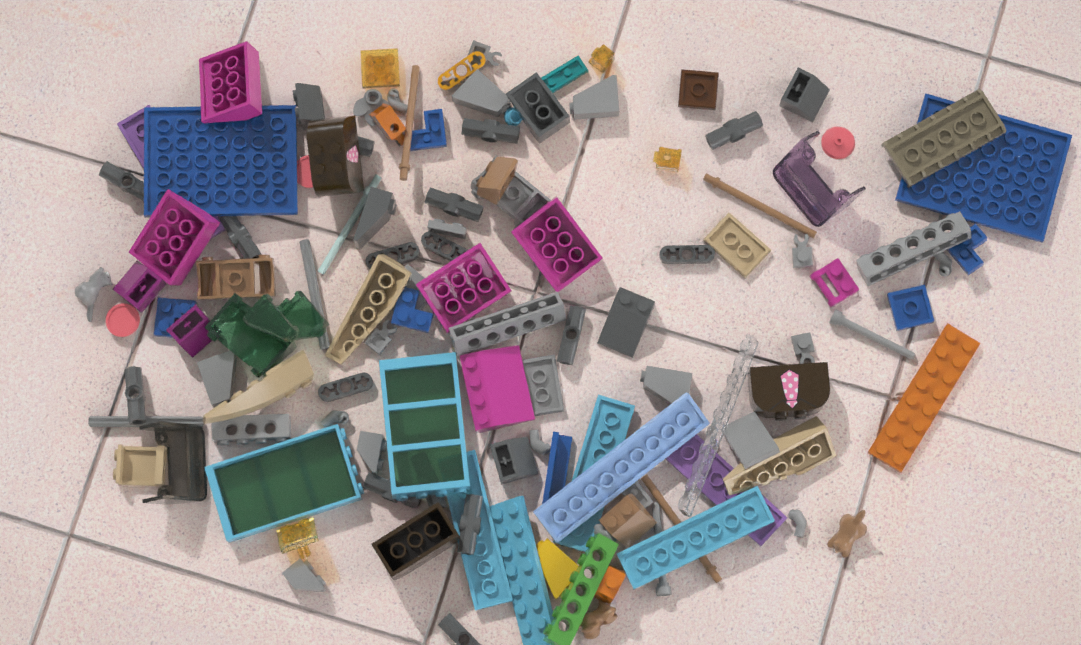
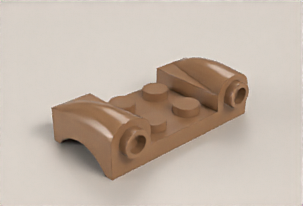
M258 255L259 258L232 260H213V257H202V261H196L198 276L197 299L275 297L274 258H270V255Z

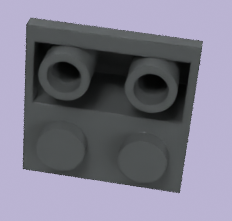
M798 67L781 98L779 106L813 123L830 89L815 75Z
M295 83L296 90H293V98L296 107H298L295 108L296 119H298V124H302L303 129L307 130V125L310 121L325 118L322 91L318 85Z
M528 437L507 439L490 444L501 485L538 474Z

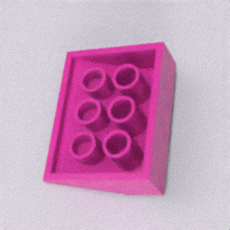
M248 41L199 59L201 122L242 121L262 115L259 51Z
M167 189L129 250V253L169 285H182L220 222L206 211Z
M557 196L511 231L556 292L562 290L603 259Z
M478 243L416 284L446 334L449 333L450 327L466 322L512 291L481 243Z
M519 345L477 351L460 356L475 431L483 433L535 420Z

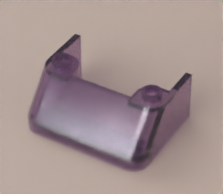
M819 131L802 138L773 168L774 179L810 223L816 227L826 224L866 190L865 186L852 193H849L846 189H839L833 193L814 170L811 164L815 161L816 153L810 144L820 134Z

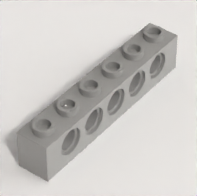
M960 211L949 214L938 222H932L921 230H915L904 238H898L887 246H881L870 254L860 256L856 260L857 268L867 286H870L971 239V228ZM934 238V240L928 241L927 239ZM894 254H899L898 257H892Z
M558 292L450 327L449 333L452 345L457 356H461L565 321L564 304Z

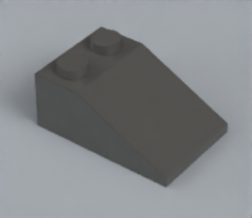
M537 72L506 93L508 99L539 144L570 123L569 114Z
M374 187L370 188L353 239L356 249L361 250L390 220L391 215H395L397 204L393 193Z
M619 287L597 343L633 358L655 307V301Z

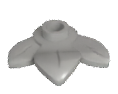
M369 89L365 92L363 98L356 101L353 114L355 116L364 115L367 123L370 126H375L376 124L369 114L383 103L388 105L389 103L382 98L378 90ZM371 96L376 97V101L372 102L369 100V98Z

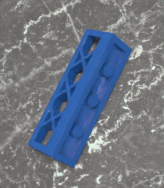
M553 432L542 504L563 489L566 484L572 437L559 435V432Z

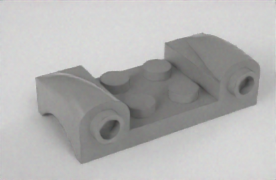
M485 170L471 182V193L477 199L482 197L477 195L478 187H476V184L481 176L484 177L487 172ZM516 172L497 206L514 219V228H516L548 203L550 199Z

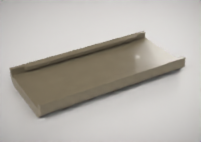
M978 89L883 142L881 146L885 148L906 182L907 188L1005 134L1006 128L984 92Z

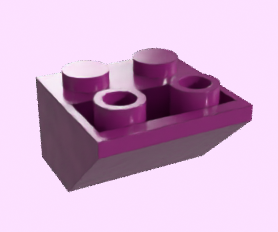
M136 261L112 290L142 313L165 287L166 283L148 267Z
M197 304L167 329L168 333L192 358L221 334V331Z

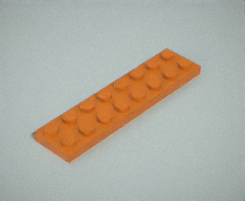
M947 323L867 453L901 473L981 343Z

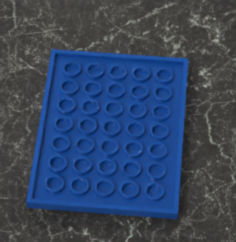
M925 93L917 123L955 102ZM998 114L1005 125V134L907 188L906 182L901 177L895 201L947 216L960 211L968 222L1043 243L1072 135Z
M296 105L262 106V115L251 119L214 123L201 122V106L144 107V218L151 217L167 189L206 211L211 216L298 215Z

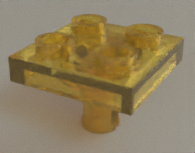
M398 48L360 50L363 89L400 86Z
M305 518L296 524L285 525L276 530L281 553L284 554L297 549L301 559L305 558L304 552L306 557L311 555L308 545L319 541L314 518Z

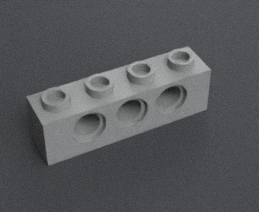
M289 413L243 415L225 421L211 423L212 441L221 446L229 445V442L245 445L248 444V441H255L256 444H266L267 440H275V443H280L291 439V416ZM269 425H275L276 429L273 433H266V428ZM249 426H256L254 434H247ZM230 427H237V432L234 435H228Z

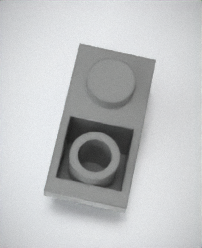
M360 431L357 451L372 473L378 475V470L382 471L384 460L381 459L382 451H386L387 440H384L383 434Z
M299 558L282 573L296 590L326 591L324 587L326 582L320 575L315 576L312 573L314 568L308 560L303 562Z

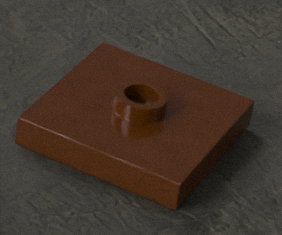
M681 69L678 107L716 110L719 72Z

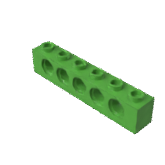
M599 533L589 537L586 543L588 548L585 554L582 553L577 561V564H579L578 569L572 572L569 578L571 583L568 589L565 588L561 594V604L555 607L552 613L554 618L551 624L548 623L543 631V634H545L543 640L551 645H571L616 552L618 543ZM594 551L600 555L599 561L594 560ZM585 569L591 571L590 579L584 575ZM577 586L583 589L582 596L576 593ZM569 603L575 608L573 614L567 610ZM560 621L566 624L565 631L559 629Z

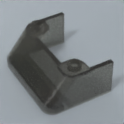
M164 421L139 426L140 430L155 431L156 443L167 448L169 485L159 487L156 497L142 499V502L146 504L169 505L204 501L207 497V475L204 468L206 467V452L203 428L195 424Z

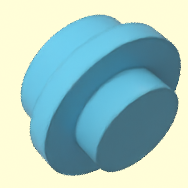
M514 107L505 111L504 119L508 125L517 126L520 124L522 119Z

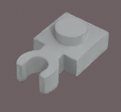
M473 40L468 53L470 55L475 51L482 52L486 60H489L494 66H498L499 63L494 62L493 57L495 55L502 57L500 52H489L491 46ZM474 55V61L481 63L482 57Z
M808 234L804 235L805 240L803 242L798 240V235L794 236V243L797 248H792L793 268L813 266L812 247H806L809 240Z
M388 319L383 322V329L381 331L376 328L364 342L379 355L392 341L388 336L397 331L396 325L391 330L387 329V325L390 323Z
M811 333L791 336L795 356L801 355L799 363L803 364L806 359L810 360L811 363H815L813 356L810 355L811 352L815 351Z

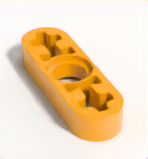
M479 51L472 52L438 77L439 87L448 90L463 81L477 69L484 66L486 62L485 55ZM474 55L477 57L481 56V64H473L472 67L474 69L471 71L470 66L465 61L468 59L470 63L474 60ZM459 65H464L467 68L466 75L459 76L456 69ZM453 70V74L459 80L455 81V78H453L449 82L450 86L442 85L443 77L449 78L452 76L449 72Z

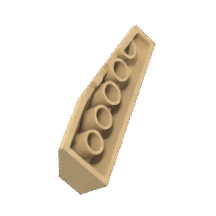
M379 254L325 356L339 364H343L392 310L412 273L399 262L385 254Z
M304 350L267 371L266 376L261 381L256 379L251 382V385L247 387L245 392L240 390L230 398L231 401L229 403L224 401L203 416L204 424L225 421L252 413L284 397L290 398L301 387L302 389L308 387L312 383L314 373Z
M815 416L773 439L780 453L747 469H744L740 463L723 478L729 496L750 490L755 485L761 484L764 486L770 484L769 481L779 479L781 481L787 479V476L792 474H804L836 457L827 427Z

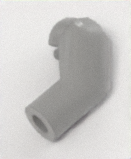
M390 89L387 94L389 105L392 109L406 114L408 105L400 102L397 89Z
M944 252L934 255L940 262V275L949 276L952 272V260Z
M333 410L320 423L325 428L333 423L345 424L349 421V415L345 411Z
M530 430L531 448L541 455L550 453L551 446L539 439V430Z
M792 509L789 511L788 517L796 523L794 536L803 538L807 520L800 510Z
M602 524L594 526V535L599 533L616 542V539L607 530H604L605 527Z

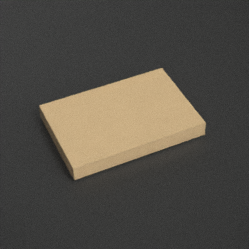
M729 212L703 239L707 245L713 247L714 251L744 278L771 252L767 245Z

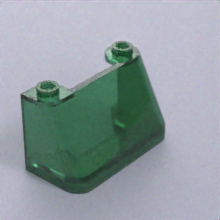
M296 291L294 293L295 296L291 300L286 298L280 305H274L272 297L269 294H264L243 317V321L247 326L285 342L314 337L319 338L325 334V329L329 326L328 321L302 291Z
M234 293L206 325L207 337L213 342L218 340L252 368L250 371L257 378L261 376L264 378L267 371L280 364L296 348V344L287 334L284 337L281 331H278L263 319L249 305L244 303L239 295Z

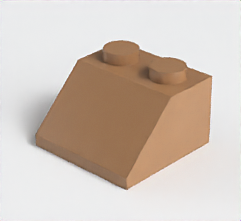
M496 157L494 162L490 161L485 170L487 172L484 177L481 176L476 184V187H478L477 195L497 205L515 176L518 160L515 158Z
M632 493L626 495L599 519L606 530L627 548L631 547L657 524L656 520Z

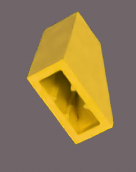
M548 538L545 541L541 539L536 547L543 575L554 599L557 600L564 589L569 587L571 583L569 578L573 571H577L578 565Z

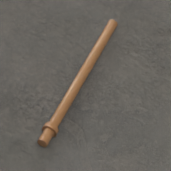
M413 65L411 72L402 160L399 164V179L402 181L407 180L408 171L410 170L409 157L420 68L418 65Z
M705 174L703 180L712 184L713 188L717 187L794 229L808 234L809 237L814 239L817 232L720 181L721 178Z
M643 476L641 480L674 526L681 523L649 476ZM706 555L698 558L707 570L706 574H710L715 583L722 580L716 571L717 567L711 564Z

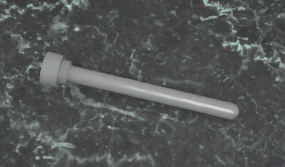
M835 309L829 321L830 324L834 326L843 325L909 359L916 357L914 352L846 319L842 315L843 312Z
M654 502L652 504L653 518L657 522L654 526V534L656 535L662 532L660 505ZM666 574L659 577L656 596L672 595L671 586H669L666 580Z

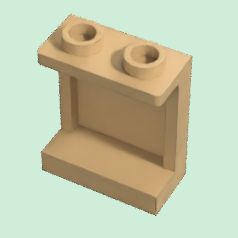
M118 444V449H115L114 460L117 461V466L113 469V480L118 485L165 487L168 448L159 445L157 447H139Z

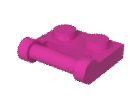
M839 258L809 276L812 281L816 282L829 301L828 305L830 308L859 291L858 286ZM822 275H826L839 296L834 297L822 279Z

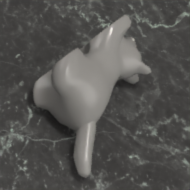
M102 267L90 276L89 282H82L75 288V296L80 298L88 307L86 316L89 322L92 321L94 303L99 291L104 286L113 285L110 274L104 272Z

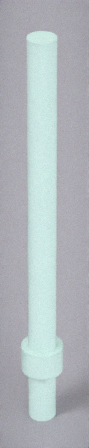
M375 174L369 186L365 187L362 192V198L318 269L319 273L323 275L326 273L363 211L370 188H376L382 178Z

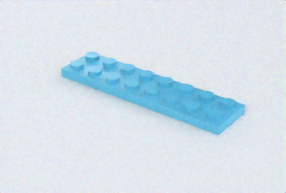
M598 395L572 481L625 440L635 405ZM604 507L561 541L556 543L553 540V543L585 553L588 548L586 543L590 536H594V526L600 524L599 519L602 517Z
M472 450L466 452L470 491H467L466 494L483 496L480 514L481 525L476 539L474 555L461 554L474 609L477 611L512 602L513 598L476 451ZM462 453L437 459L443 482L464 480ZM447 493L454 528L460 536L459 526L461 515L464 512L466 494L456 495L455 493Z
M758 486L616 555L634 590L775 522Z
M518 496L489 507L513 598L512 603L523 645H551L543 640L545 636L543 631L548 623L551 624L554 618L552 616L553 610L524 496Z

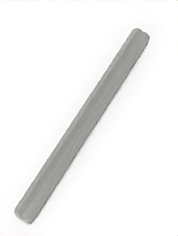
M305 239L299 243L319 346L321 350L329 348L330 343L309 239Z
M90 416L88 420L90 427H203L204 424L203 417L146 416V423L139 426L130 425L128 416Z

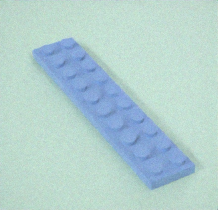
M686 392L534 510L533 513L553 540L558 543L710 424L689 393Z

